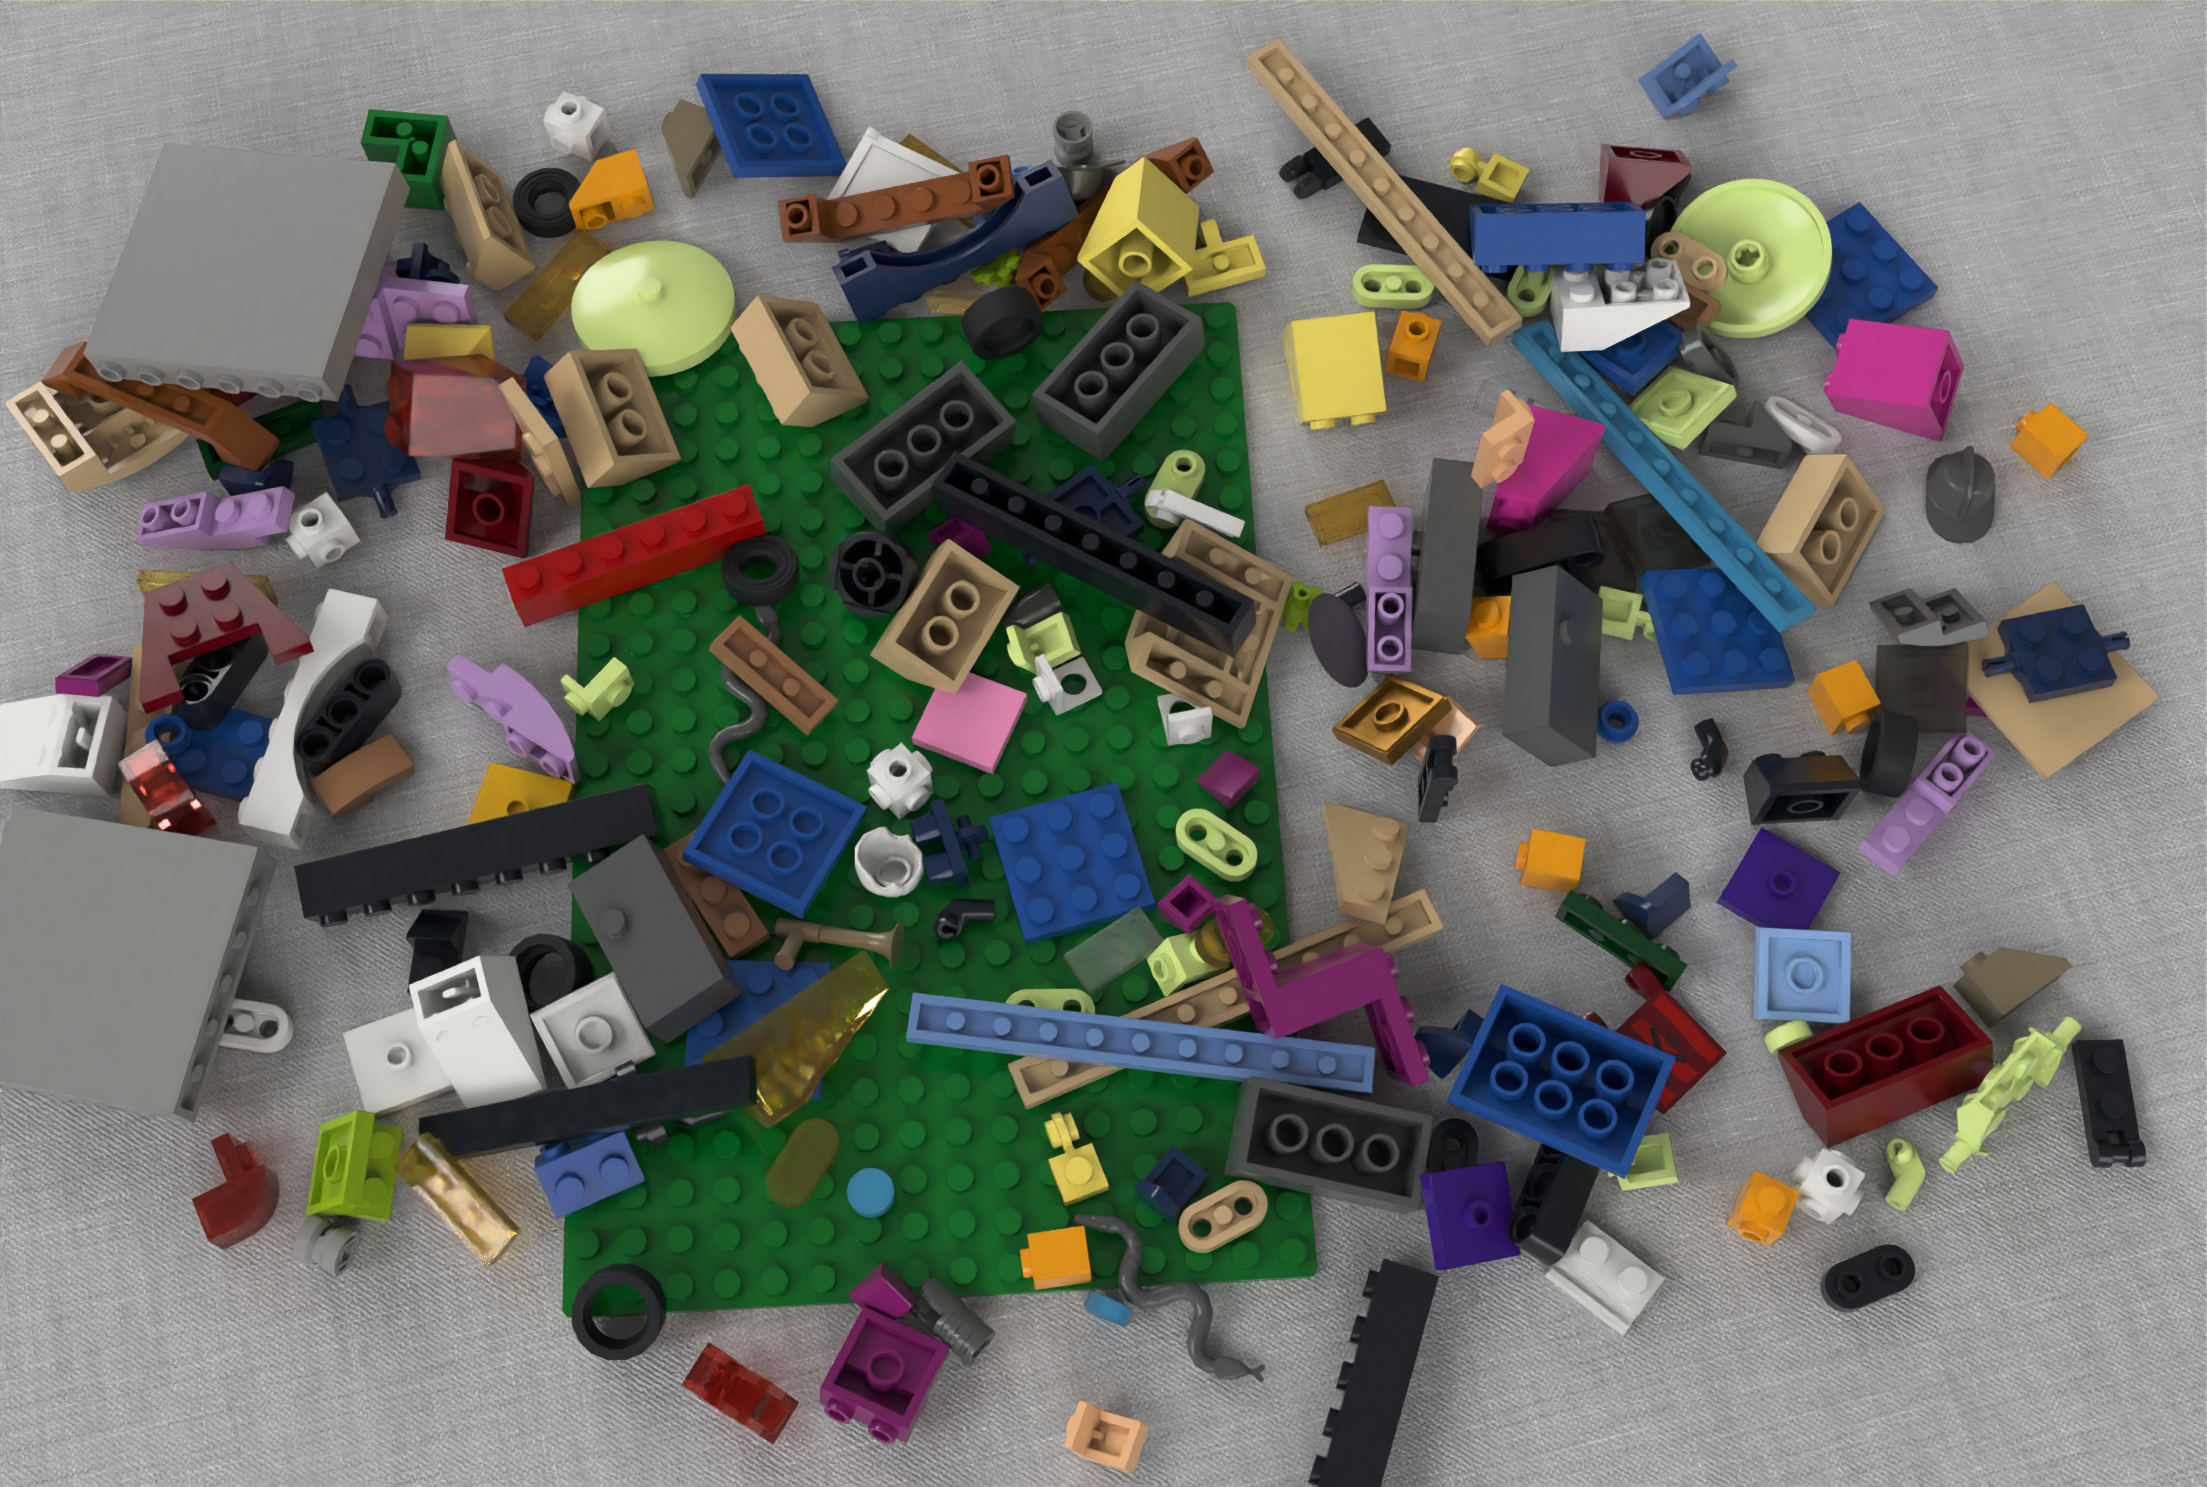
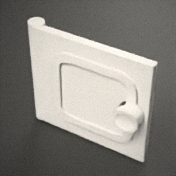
M868 127L826 200L958 174L959 172L885 138L876 129ZM937 223L869 236V238L877 242L886 240L889 248L900 253L920 251Z

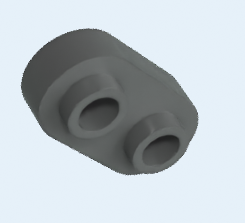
M1697 324L1682 332V342L1679 343V349L1687 364H1694L1702 376L1734 385V388L1739 385L1738 374L1731 358L1702 324Z

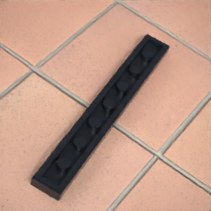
M750 1055L738 1056L419 1118L418 1163L432 1166L758 1105L756 1058Z

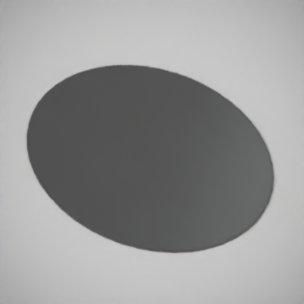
M1329 593L1316 596L1308 612V630L1315 654L1325 671L1336 682L1349 688L1358 687L1363 684L1369 673L1366 666V637L1363 628L1354 612L1342 599Z

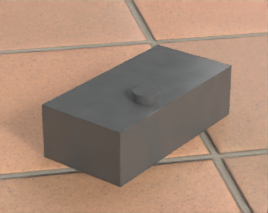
M1135 280L1032 394L1038 422L1104 462L1205 348L1202 318Z
M961 361L831 459V479L876 530H887L894 534L936 502L932 483L955 451L984 465L1014 442L1017 421L964 362Z
M1441 458L1433 459L1424 497L1421 531H1413L1411 556H1418L1412 609L1411 649L1460 655L1471 614L1483 488L1481 489L1471 477L1474 462Z
M1558 565L1512 576L1503 736L1550 767L1596 758L1603 599Z
M642 834L568 883L573 896L643 1026L666 1044L744 993L665 852L646 835Z
M1251 1076L1240 1084L1224 1175L1406 1214L1418 1210L1422 1194L1420 1175L1425 1174L1434 1116Z

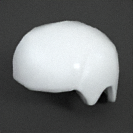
M878 827L863 834L855 846V870L861 884L867 890L876 895L897 898L914 890L924 875L923 853L915 842L912 841L910 835L898 836L892 834L887 827Z

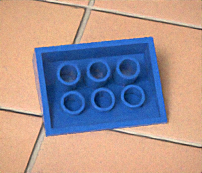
M1633 202L1469 205L1472 259L1475 266H1482V272L1484 273L1507 272V265H1524L1525 272L1549 271V264H1566V271H1590L1591 264L1608 263V270L1626 271L1633 270V263H1644L1646 211Z
M1501 984L1453 1085L1447 1102L1625 1179L1665 1088L1676 1057Z

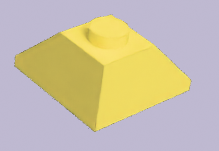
M409 323L407 325L401 380L406 420L451 421L500 404L501 401L490 392L495 379L498 378L492 325Z

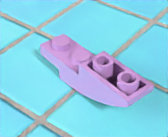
M281 486L219 499L206 491L146 503L140 516L136 542L147 546L192 550H229L267 545L269 535L287 532L295 493Z
M1369 506L1367 553L1365 555L1367 672L1411 673L1412 507Z
M459 653L446 664L453 692L465 702L474 701L479 704L493 720L503 724L507 737L505 741L516 754L522 757L529 755L537 760L541 767L554 778L562 776L574 785L581 780L570 738L560 718L549 702L522 675L504 662L492 673H489Z
M1961 726L1863 841L1858 850L1891 876L1895 877L1996 756L1997 752Z

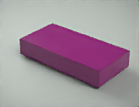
M93 654L55 678L56 693L100 697L131 677L132 657Z

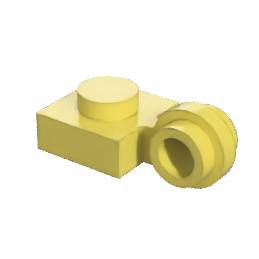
M1462 148L1460 151H1456L1450 159V173L1455 179L1469 182L1471 179L1479 177L1480 179L1475 191L1489 198L1513 203L1530 171V169L1495 152L1487 164L1482 161L1480 154L1471 148Z
M1060 1112L1052 1114V1120L1044 1122V1126L1053 1149L1062 1146L1064 1154L1048 1159L1065 1207L1109 1190L1108 1182L1093 1144L1090 1143L1077 1149L1073 1147L1072 1142L1080 1139L1071 1113L1062 1115Z

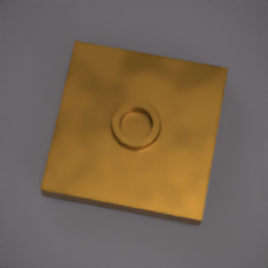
M1390 674L1331 730L1338 741L1392 766L1453 708L1447 697Z

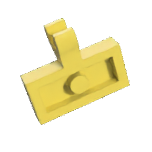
M1214 218L1199 222L1201 232L1198 233V239L1202 248L1195 250L1193 269L1181 277L1188 297L1265 277L1266 267L1254 234L1222 242Z

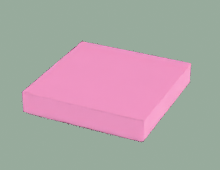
M969 672L956 694L935 688L912 736V743L993 774L1027 702V694Z

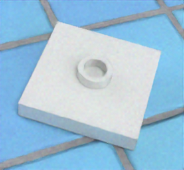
M614 971L530 1014L568 1089L601 1083L617 1075L615 1067L631 1059L636 1065L656 1054Z
M414 1007L343 1033L364 1109L367 1112L375 1113V1118L455 1089L421 1034Z

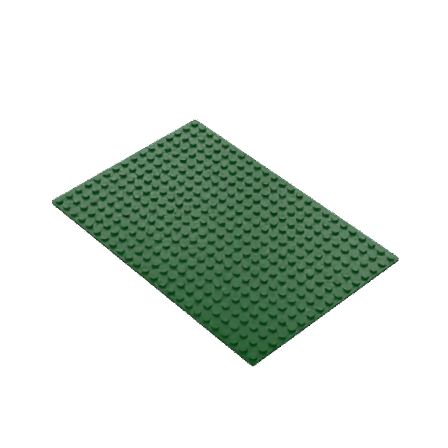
M1232 303L1180 305L1202 318L1205 348L1104 462L1040 424L1032 394L1110 308L1041 311L1044 316V328L1040 336L1019 353L996 360L980 359L973 353L962 331L961 319L963 315L877 319L873 321L868 320L862 324H859L858 320L828 322L867 392L869 400L863 405L813 427L782 425L731 331L726 341L715 353L694 367L670 375L648 377L681 457L679 462L619 486L588 488L582 475L580 542L749 484L762 517L766 535L786 541L793 548L798 558L800 574L797 586L785 599L771 604L777 612L778 624L781 628V640L777 648L839 701L836 707L808 736L767 701L768 717L762 729L749 738L726 744L722 749V757L726 760L732 776L750 749L867 806V812L803 919L740 889L769 932L771 939L738 960L774 961L776 954L780 951L786 939L776 937L775 926L779 917L874 933L891 931L899 922H902L904 926V943L899 963L895 969H892L889 960L874 951L823 942L820 944L803 942L795 962L830 963L832 968L823 1100L757 1099L758 1105L725 1111L726 1117L693 1129H682L671 1122H663L671 1142L655 1150L650 1142L641 1146L633 1128L626 1129V1134L645 1175V1181L564 1216L562 1310L568 1318L572 1319V1305L578 1290L597 1270L611 1264H633L648 1270L661 1284L667 1299V1314L854 1304L855 1302L848 1296V1293L882 1262L916 1294L915 1297L922 1296L920 1290L927 1277H935L958 1298L1120 1289L1118 1286L1119 1266L1126 1249L1125 1239L1119 1233H1108L1099 1229H1093L1090 1226H1084L1091 1269V1282L1035 1290L1033 1277L1024 1278L1020 1249L1029 1248L1027 1234L1083 1226L1082 1224L1075 1223V1216L1078 1214L1083 1216H1115L1126 1220L1137 1228L1143 1241L1142 1259L1136 1279L1141 1288L1160 1287L1176 1281L1195 1284L1305 1279L1315 1275L1317 1260L1311 1194L1254 1182L1263 1189L1268 1201L1267 1212L1262 1223L1251 1231L1211 1252L1197 1253L1191 1251L1182 1243L1178 1232L1179 1223L1174 1224L1157 1214L1133 1190L1136 1183L1146 1178L1172 1145L1209 1174L1207 1181L1182 1210V1213L1187 1207L1236 1181L1244 1180L1224 1175L1240 1084L1242 1082L1124 1068L1026 1110L1008 1069L1009 1063L1026 1056L907 1042L906 1039L913 992L1006 1003L1013 993L1023 989H1078L1091 997L1095 1006V1014L1121 1017L1166 998L1152 975L1147 957L1167 937L1186 932L1166 922L1160 916L1157 903L1189 874L1217 898L1231 895L1245 898L1248 905L1253 903L1263 923V930L1258 931L1264 949L1269 947L1274 952L1290 945L1266 664L1244 728L1240 729L1213 715L1210 738H1205L1193 744L1168 746L1157 699L1158 696L1172 693L1131 672L1124 644L1136 608L1042 561L1035 564L1034 567H1030L1021 554L1023 551L984 532L991 546V551L979 560L1020 588L971 668L970 673L1027 694V702L994 773L991 774L912 743V736L935 688L905 679L870 656L898 609L880 617H862L847 610L842 604L844 602L843 599L839 596L837 590L833 591L829 582V563L835 548L840 543H843L847 537L858 532L876 530L831 479V459L961 361L964 362L1017 421L1014 442L985 463L984 466L1044 496L1057 489L1091 464L1095 466L1105 479L1116 484V486L1127 481L1135 473H1139L1141 478L1143 477L1147 488L1130 498L1129 503L1131 509L1143 521L1144 532L1133 540L1162 553L1179 527L1163 529L1152 525L1145 516V497L1165 459L1175 451L1190 450L1197 453L1205 464L1204 482L1194 500L1245 521L1239 538L1235 536L1233 538H1223L1257 556L1236 309ZM1180 465L1177 467V469L1182 472H1186L1191 469L1187 465ZM937 501L894 533L900 536L912 549L917 561L918 576L936 549L929 541L927 535L953 517L939 510ZM723 559L593 603L578 610L577 683L585 688L615 657L627 666L635 685L632 687L626 701L618 707L613 706L600 721L596 720L588 712L583 716L576 713L575 757L581 780L574 787V800L643 783L649 784L656 792L666 839L665 841L655 843L662 850L696 830L724 789L723 783L711 768L708 758L709 742L712 741L716 732L727 726L743 722L751 715V708L748 704L726 690L720 678L723 662L709 651L710 645L739 615L766 638L768 635L767 630L757 620L756 611L754 610L755 606L746 605L735 600L726 590L721 574ZM759 561L747 566L744 574L749 579L762 580L774 575L777 567L772 562ZM1062 611L1070 618L1081 654L1053 667L1052 670L1080 657H1084L1102 689V694L1056 716L1049 702L1043 703L1034 688L1032 679L1037 676L1022 667L1016 666L1010 658L1007 650V644L1010 643L1006 628L1015 624L1025 630ZM1069 674L1062 679L1061 686L1064 692L1076 695L1085 689L1086 681L1079 674ZM1185 702L1177 703L1171 708L1170 714L1194 710V707ZM900 743L911 753L916 750L919 751L929 762L933 769L930 775L934 791L923 806L915 811H911L901 820L889 808L882 809L868 792L871 784L867 772L871 762L879 753L886 749L892 751ZM1226 750L1250 762L1260 770L1259 781L1230 810L1197 783V779ZM1117 782L1155 900V909L1025 945L990 827L989 817ZM943 798L954 832L959 830L956 819L963 815L969 816L972 825L986 826L989 838L979 845L982 853L981 858L970 860L967 850H961L968 870L969 886L957 889L955 881L930 886L924 868V875L914 890L904 896L893 898L876 895L867 890L861 884L856 873L855 846L863 834L878 827H887L892 834L898 836L910 835L912 841L916 844L910 821L923 814L932 812L930 804L932 801ZM1204 809L1252 840L1257 849V862L1253 873L1241 881H1228L1183 852L1176 842V825L1179 818L1189 810ZM1197 830L1193 831L1190 837L1195 841H1201L1206 835L1202 831ZM941 841L919 848L923 853V858L944 852ZM1231 855L1226 858L1228 864L1232 866L1242 863V859L1237 855ZM583 860L573 862L572 881L595 865H584ZM572 894L571 941L583 948L590 959L594 982L614 970ZM954 899L995 900L994 922H971L956 938L947 941L937 937L933 930V922L936 916ZM1213 912L1193 931L1210 928L1229 966L1223 972L1225 973L1234 969L1215 913ZM701 916L707 929L713 937L716 945L722 953L724 959L730 960L729 956L727 955V953L725 952V950L723 949V947L721 946V944L719 943V941L717 940V938L715 937V935L713 934V932ZM1210 978L1187 983L1177 992L1192 987ZM1069 1005L1064 1009L1066 1011L1081 1012V1009L1076 1005ZM636 1013L656 1052L652 1057L635 1065L640 1075L684 1067L687 1031L666 1044L645 1029ZM1251 1015L1218 1028L1264 1034L1257 1031ZM1297 1031L1285 1037L1298 1038ZM615 1075V1076H613V1077H611V1078H609V1079H607V1080H605V1081H603V1082H608V1081H610V1080H612V1079L618 1077V1075ZM1060 1112L1062 1115L1071 1113L1080 1139L1072 1142L1074 1149L1090 1143L1093 1144L1109 1185V1190L1066 1207L1048 1159L1064 1154L1062 1146L1053 1149L1044 1126V1122L1052 1120L1051 1115ZM866 1168H877L884 1171L891 1178L895 1188L893 1205L885 1214L875 1218L863 1217L856 1213L847 1197V1187L850 1179L858 1171ZM1241 1200L1234 1205L1236 1212L1241 1215H1247L1252 1211V1206L1247 1201ZM1199 1222L1193 1227L1194 1233L1199 1237H1206L1211 1232L1209 1225L1204 1222ZM613 1284L603 1288L595 1296L592 1303V1318L647 1315V1305L643 1296L635 1288L625 1284Z

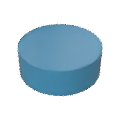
M866 1168L858 1171L850 1179L847 1187V1197L856 1213L863 1217L875 1218L885 1214L891 1208L895 1200V1188L891 1178L884 1171L877 1168Z
M1094 1291L1089 1292L1084 1304L1086 1311L1122 1327L1124 1325L1127 1326L1134 1311Z

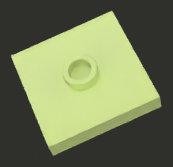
M1669 365L1628 407L1661 442L1684 450L1737 395L1734 385Z

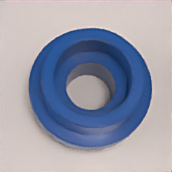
M1610 701L1598 709L1597 733L1602 739L1610 743L1619 744L1629 741L1635 735L1639 720L1635 710L1628 703ZM1617 719L1622 723L1623 727L1620 729L1614 728L1609 725L1608 720Z
M160 715L154 718L145 730L146 744L153 753L162 757L180 755L191 743V728L188 727L183 718L177 715ZM167 732L177 735V738L172 742H164L160 739Z

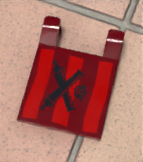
M1640 963L1626 975L1625 983L1647 1001L1615 1032L1676 1057L1656 1107L1664 1115L1727 1052L1661 986L1653 972L1645 964ZM1593 1011L1587 1012L1582 1017L1608 1028L1601 1017Z

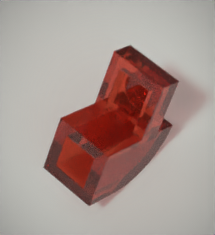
M158 739L118 762L131 788L161 830L198 836L217 823L212 813L191 788L179 766Z
M229 1132L211 1140L227 1182L192 1199L208 1241L222 1250L260 1231L273 1216L279 1200L277 1175L263 1164L259 1166L258 1159L251 1145L247 1141L241 1143Z
M709 1342L681 1384L695 1394L702 1402L774 1445L800 1403L774 1383L750 1371Z

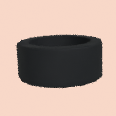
M1009 286L988 292L974 301L965 311L961 319V326L976 356L980 359L996 360L1017 354L1030 346L1040 336L1044 328V316L1033 294L1027 288Z
M1884 710L1878 711L1874 716L1867 733L1861 757L1859 779L1862 791L1899 798L1904 792L1917 751L1918 722L1916 717Z
M539 933L526 937L508 955L515 956L529 1016L542 1007L593 982L592 964L584 949L574 942L557 935ZM549 953H558L563 958L565 965L563 985L558 994L548 1003L543 1005L536 1004L530 996L529 982L531 972L537 962Z
M611 1264L597 1270L578 1290L572 1305V1327L578 1341L591 1354L605 1360H627L642 1354L656 1340L667 1317V1299L660 1282L648 1270L633 1264ZM613 1284H625L635 1288L643 1296L647 1305V1320L644 1327L636 1335L627 1339H613L604 1335L595 1326L592 1319V1303L595 1296L603 1288Z

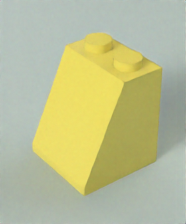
M1144 156L1115 177L1078 254L1077 261L1118 297H1121L1135 280L1159 293L1190 272L1194 267L1199 206Z
M1375 311L1291 321L1282 330L1299 425L1310 424V430L1317 431L1335 428V420L1351 419L1352 426L1376 423V415H1381L1387 411Z

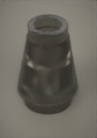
M1049 582L1041 587L1036 584L1007 608L1001 618V622L1005 629L1015 624L1025 630L1061 611L1065 613V610Z

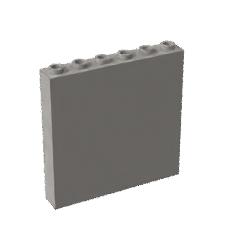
M164 143L83 355L94 366L101 377L114 382L127 379L142 381L153 386L166 383L181 385L192 390L205 387L220 389L231 394H238L240 391L260 393L271 398H278L280 395L300 397L310 402H318L320 399L338 401L410 191L409 185L396 163Z
M14 806L11 817L4 826L3 839L0 845V1086L195 1123L278 860L256 846Z

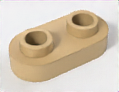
M1675 231L1666 232L1657 237L1651 247L1652 259L1676 260L1682 279L1708 295L1716 294L1725 286L1728 278L1727 267L1724 259L1719 254L1688 236ZM1670 246L1679 248L1674 255H1667L1664 251ZM1703 266L1713 268L1712 272L1708 275L1698 273L1699 269Z
M1240 1180L1190 1205L1183 1211L1179 1220L1178 1232L1182 1243L1191 1251L1208 1253L1258 1227L1264 1220L1267 1212L1268 1201L1265 1192L1254 1182ZM1244 1200L1249 1202L1252 1206V1211L1247 1215L1237 1213L1234 1205L1238 1201ZM1204 1222L1209 1225L1211 1232L1206 1237H1199L1193 1231L1194 1225Z

